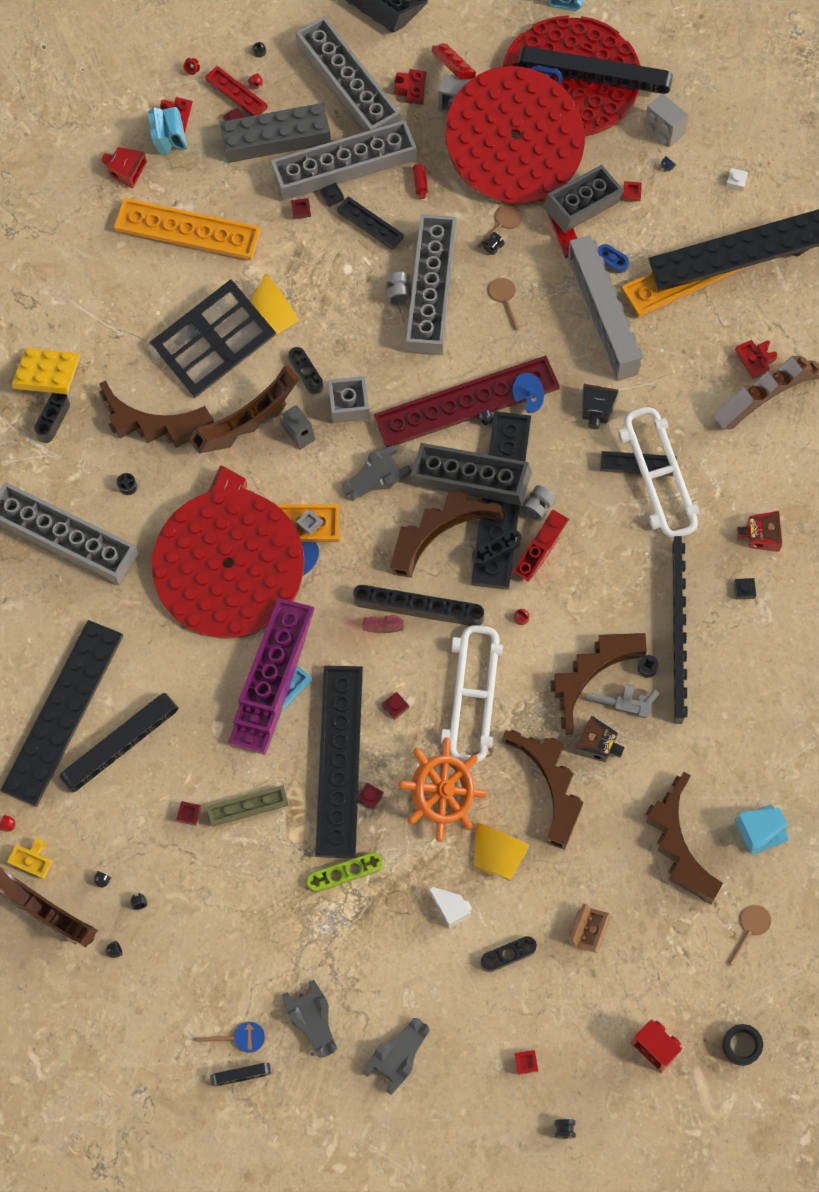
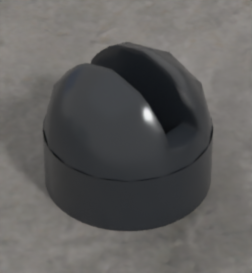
M254 43L252 47L253 55L258 58L265 56L266 46L264 43Z
M490 410L477 415L480 424L485 426L493 420Z
M97 871L94 876V883L101 888L106 887L111 880L110 876L100 871Z
M138 893V896L133 894L130 899L131 908L133 910L145 908L147 906L146 897L141 893Z
M117 940L111 942L106 947V954L111 958H118L123 955Z

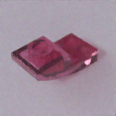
M385 615L383 622L375 617H364L362 627L363 631L392 633L403 630L404 620L396 615Z

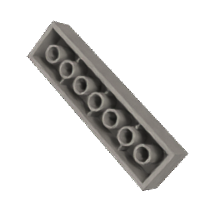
M325 16L295 32L297 46L364 132L401 121L399 110Z
M406 120L273 159L271 160V165L282 199L286 200L323 189L334 183H343L416 161L417 148Z
M421 214L406 337V352L443 355L457 217Z
M591 235L570 241L568 261L616 379L619 381L638 375L643 355L641 349L637 348L635 344L636 337L629 329V320L627 317H624L623 305L616 298L617 291L615 286H612L610 283V274L604 269V259L597 252V242L592 240Z
M5 482L0 489V527L120 586L138 556L135 545Z

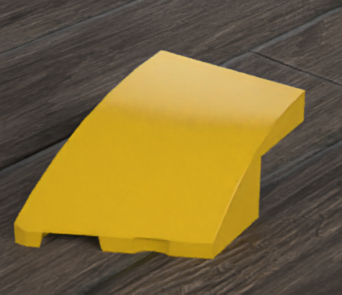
M265 274L259 287L254 291L252 299L249 301L278 335L298 322L299 319L268 274Z
M477 823L475 830L474 867L491 876L494 873L510 882L529 845L492 827Z

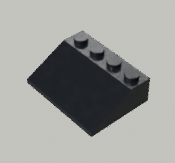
M346 0V2L358 8L360 12L368 15L375 22L386 27L388 31L394 33L402 29L427 4L428 0Z

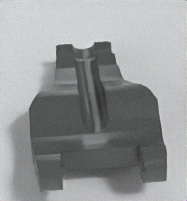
M393 445L381 451L371 453L362 470L349 481L342 483V490L350 500L354 501L357 497H362L372 490L390 489L399 480L408 476L412 469L409 465L402 469L397 467L390 457L398 452L397 448Z
M315 980L308 982L312 990L311 993L294 1001L291 1000L288 992L282 996L292 1024L307 1035L318 1057L325 1058L333 1054L337 1050V1046L329 1028L328 1002Z
M413 1018L398 1037L377 1047L363 1074L369 1077L373 1070L376 1069L392 1082L386 1092L392 1095L411 1074L415 1054L425 1037L429 1034V1026L419 1018Z

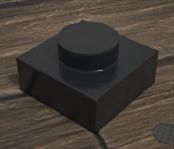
M337 183L320 190L328 207L344 200V195Z
M755 578L735 579L736 600L756 598Z

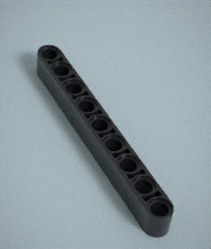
M526 46L520 49L517 62L518 67L529 69L535 65L560 70L562 76L566 78L659 94L670 92L673 74L667 70Z

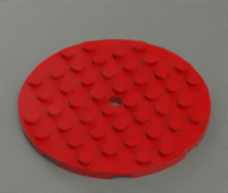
M569 15L542 20L532 25L526 32L521 33L509 47L503 61V67L517 66L520 49L525 46L639 66L640 62L629 41L620 36V32L610 25L589 17L569 18ZM551 75V78L556 80L557 76ZM563 77L560 83L579 109L585 136L603 132L621 121L633 107L639 90L572 78L568 79L566 77Z
M504 66L478 74L460 89L446 117L445 143L455 170L473 190L479 191L483 195L488 196L489 199L500 203L526 205L542 201L550 192L571 180L582 160L585 146V131L579 109L568 92L549 76L533 69ZM511 132H519L520 138L513 139Z
M234 489L217 490L191 499L177 509L166 521L154 546L152 576L161 602L168 612L183 626L198 634L219 639L241 638L260 632L259 630L267 627L278 598L289 601L295 600L304 574V551L293 522L275 503L249 491ZM226 559H232V567L225 568L223 566V561Z

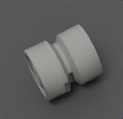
M393 272L386 276L389 304L399 306L410 302L409 275L407 273Z
M536 485L530 493L531 498L525 500L521 509L530 518L541 521L546 515L547 509L555 502L556 497L549 489Z

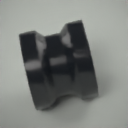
M492 232L489 238L482 242V245L489 254L495 255L497 249L502 248L505 242L499 234Z
M123 473L118 477L117 485L122 494L132 495L137 491L138 485L132 474Z
M651 655L643 656L639 661L638 673L644 678L653 677L658 668L657 659Z
M554 1120V1125L557 1127L555 1138H576V1133L574 1132L576 1120Z

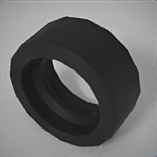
M739 1024L728 1030L723 1038L722 1048L729 1061L735 1065L745 1066L752 1064L759 1058L763 1052L764 1043L757 1029L751 1025ZM737 1033H747L753 1038L755 1050L750 1056L739 1057L732 1051L731 1039Z

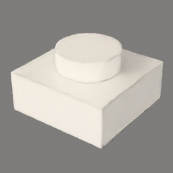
M731 168L726 187L743 191L748 172Z

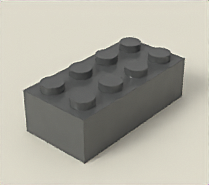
M600 165L550 192L546 197L543 208L564 232H567L617 204L624 190L604 166Z

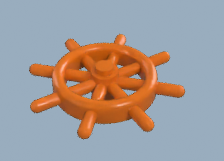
M448 737L443 739L442 755L426 759L419 748H415L413 754L420 765L413 775L412 782L400 781L398 783L400 789L411 790L412 801L416 808V811L408 818V823L414 824L421 816L430 822L436 823L435 839L438 842L443 840L444 824L460 820L466 830H471L473 825L465 814L472 804L473 797L484 798L487 795L485 790L474 789L473 778L469 771L477 762L478 757L472 755L463 763L458 758L450 756L451 740ZM438 764H441L440 777L433 769ZM450 766L455 770V772L448 778V770ZM427 774L433 781L432 783H424ZM460 779L461 787H455L454 784ZM431 795L427 800H425L424 796ZM453 795H461L459 803L456 802ZM438 800L437 813H435L430 807ZM446 801L452 808V811L448 814H445Z

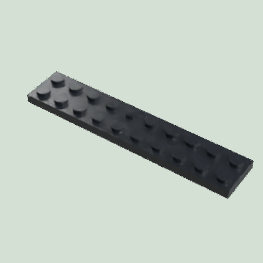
M819 209L649 257V264L658 292L819 247Z
M494 411L489 455L526 462L531 415ZM482 499V503H497L502 506L504 516L502 521L480 518L476 549L509 530H517L520 505ZM511 536L510 541H514L515 543L516 538H513ZM495 544L491 549L493 552L498 553L502 550V547ZM514 550L484 567L473 565L471 585L509 590ZM478 554L477 559H481V561H483L485 555L480 556V554Z
M87 621L0 790L2 793L32 806H38L123 638L122 633L93 621Z
M324 666L316 857L356 858L363 666Z

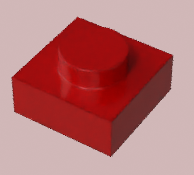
M624 181L623 200L640 202L642 182Z
M535 1050L514 1053L517 1075L538 1072Z

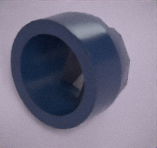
M665 156L661 161V168L667 166L665 171H671L676 164Z

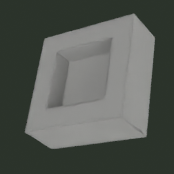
M310 509L296 521V525L309 536L323 524V520Z

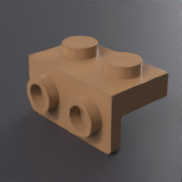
M582 904L581 909L577 913L575 926L570 932L569 941L576 948L598 953L611 915L607 912L592 909L587 904Z

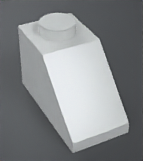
M435 887L430 889V895L449 929L471 917L470 911L472 907L467 899L463 900L459 894Z

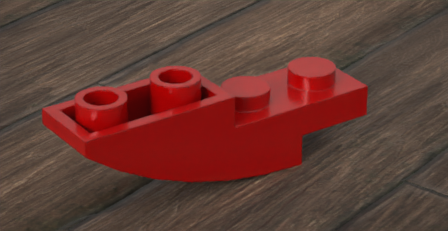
M552 509L512 573L530 582L556 545L569 518Z

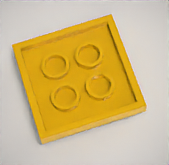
M25 348L12 382L13 389L68 394L80 360L79 353Z

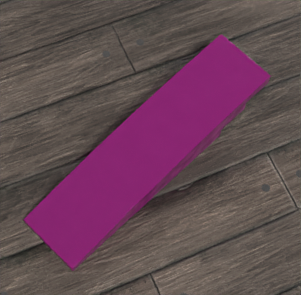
M278 598L238 700L240 705L233 720L234 728L228 741L230 746L266 755L302 652L315 609L313 606Z

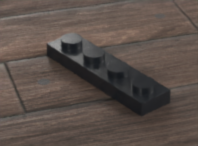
M349 196L337 208L338 213L392 250L404 238L403 233Z
M601 452L600 471L641 474L634 453ZM642 454L649 472L670 465L666 455ZM672 472V473L666 474L665 476H674V475H673V472Z

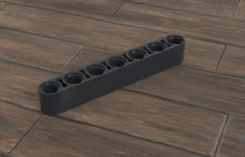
M358 585L353 591L354 602L361 608L467 626H480L484 621V609L481 605L368 585ZM359 594L367 595L363 599L357 597ZM378 597H384L386 600H384L383 602H379L376 599ZM398 600H402L405 603L402 605H397L395 602ZM417 603H421L424 605L422 608L414 607V605ZM439 606L442 610L434 611L433 608ZM453 610H460L461 613L458 614V615H455V614L452 613V611H453ZM478 613L480 617L473 618L471 614Z
M167 693L159 695L67 767L60 774L59 778L72 793L76 792L172 717L179 707Z

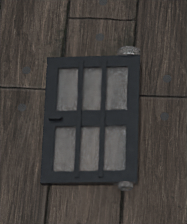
M230 279L145 346L156 361L160 358L164 360L194 398L277 335L274 329L243 294V287L238 281L233 282Z

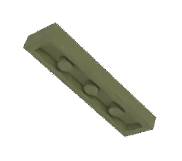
M284 785L206 807L211 826L214 827L286 807L289 804Z

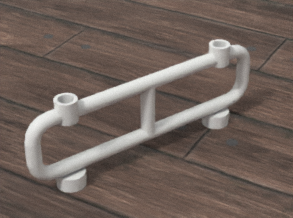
M643 407L633 410L626 415L624 419L625 428L618 430V435L622 444L630 442L656 513L648 516L652 530L661 528L662 532L670 538L689 535L697 528L698 521L696 515L700 514L697 503L692 504L666 434L665 429H668V422L666 418L661 419L658 411L654 408ZM646 414L653 417L656 431L660 436L670 464L650 472L647 469L631 424L632 419ZM672 472L681 494L686 514L690 519L688 527L672 531L668 527L651 480Z
M469 626L462 632L461 638L453 637L451 652L459 653L451 728L450 730L442 729L441 744L443 739L448 737L451 740L450 755L462 762H465L472 756L460 754L456 750L462 696L485 699L480 751L476 755L478 757L476 763L486 757L488 748L492 749L493 737H490L489 733L498 656H502L503 645L499 644L497 632L493 628L486 626ZM472 633L487 634L492 638L486 691L463 688L468 639Z

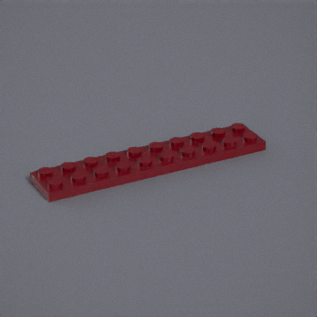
M545 355L375 413L374 419L386 448L477 418V415L481 412L490 410L492 413L526 401L522 399L519 402H515L513 398V384L520 374L531 373L535 375L542 383L544 394L559 390L560 385L547 356Z

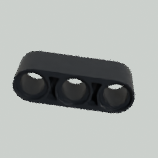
M52 393L38 418L34 429L39 441L42 443H49L53 440L70 408L67 394Z

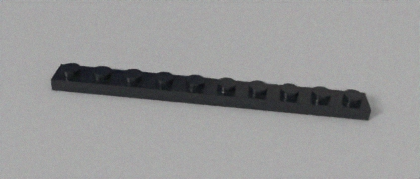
M674 536L672 542L674 724H682L684 718H687L688 707L684 706V699H687V687H684V681H687V669H684V662L687 661V651L683 650V644H686L687 633L683 632V626H686V614H683V608H686V596H683V590L686 589V578H682V572H685L686 561L682 560V554H685V543H682V536Z

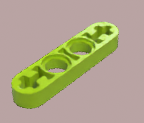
M370 853L314 872L307 879L308 887L312 892H321L376 873L382 868V858L377 853ZM374 858L375 861H379L377 862V867H373L372 865L366 866L367 871H364L363 864L361 863L362 861H364L365 865L371 863L370 859ZM356 864L360 867V872L358 874H351L349 867ZM339 871L341 878L338 881L331 880V872ZM326 874L329 884H326L324 880L319 883V887H316L315 884L311 885L314 882V878L323 880V875Z

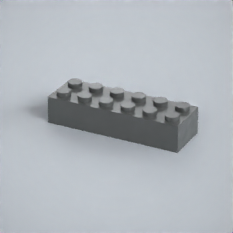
M324 103L220 122L228 163L316 147L331 142Z
M420 443L410 476L414 486L446 492L459 490L466 493L467 496L522 506L532 471L529 462Z

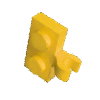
M36 838L30 850L16 844L7 863L41 879H45L53 861L39 855L46 843Z

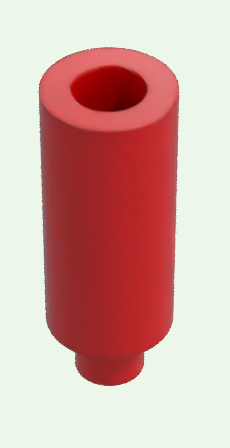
M416 164L413 166L415 193L419 195V199H425L426 193H428L426 168L424 164Z

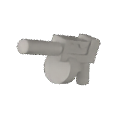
M626 684L624 697L618 696V698L589 692L587 700L616 706V710L639 714V717L647 718L650 714L651 704L660 693L653 689L648 696L639 695L640 701L633 700L634 685Z

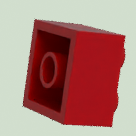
M651 1019L637 1033L631 1044L662 1073L681 1052V1043L673 1035L670 1037L665 1032V1027L656 1020L654 1022Z

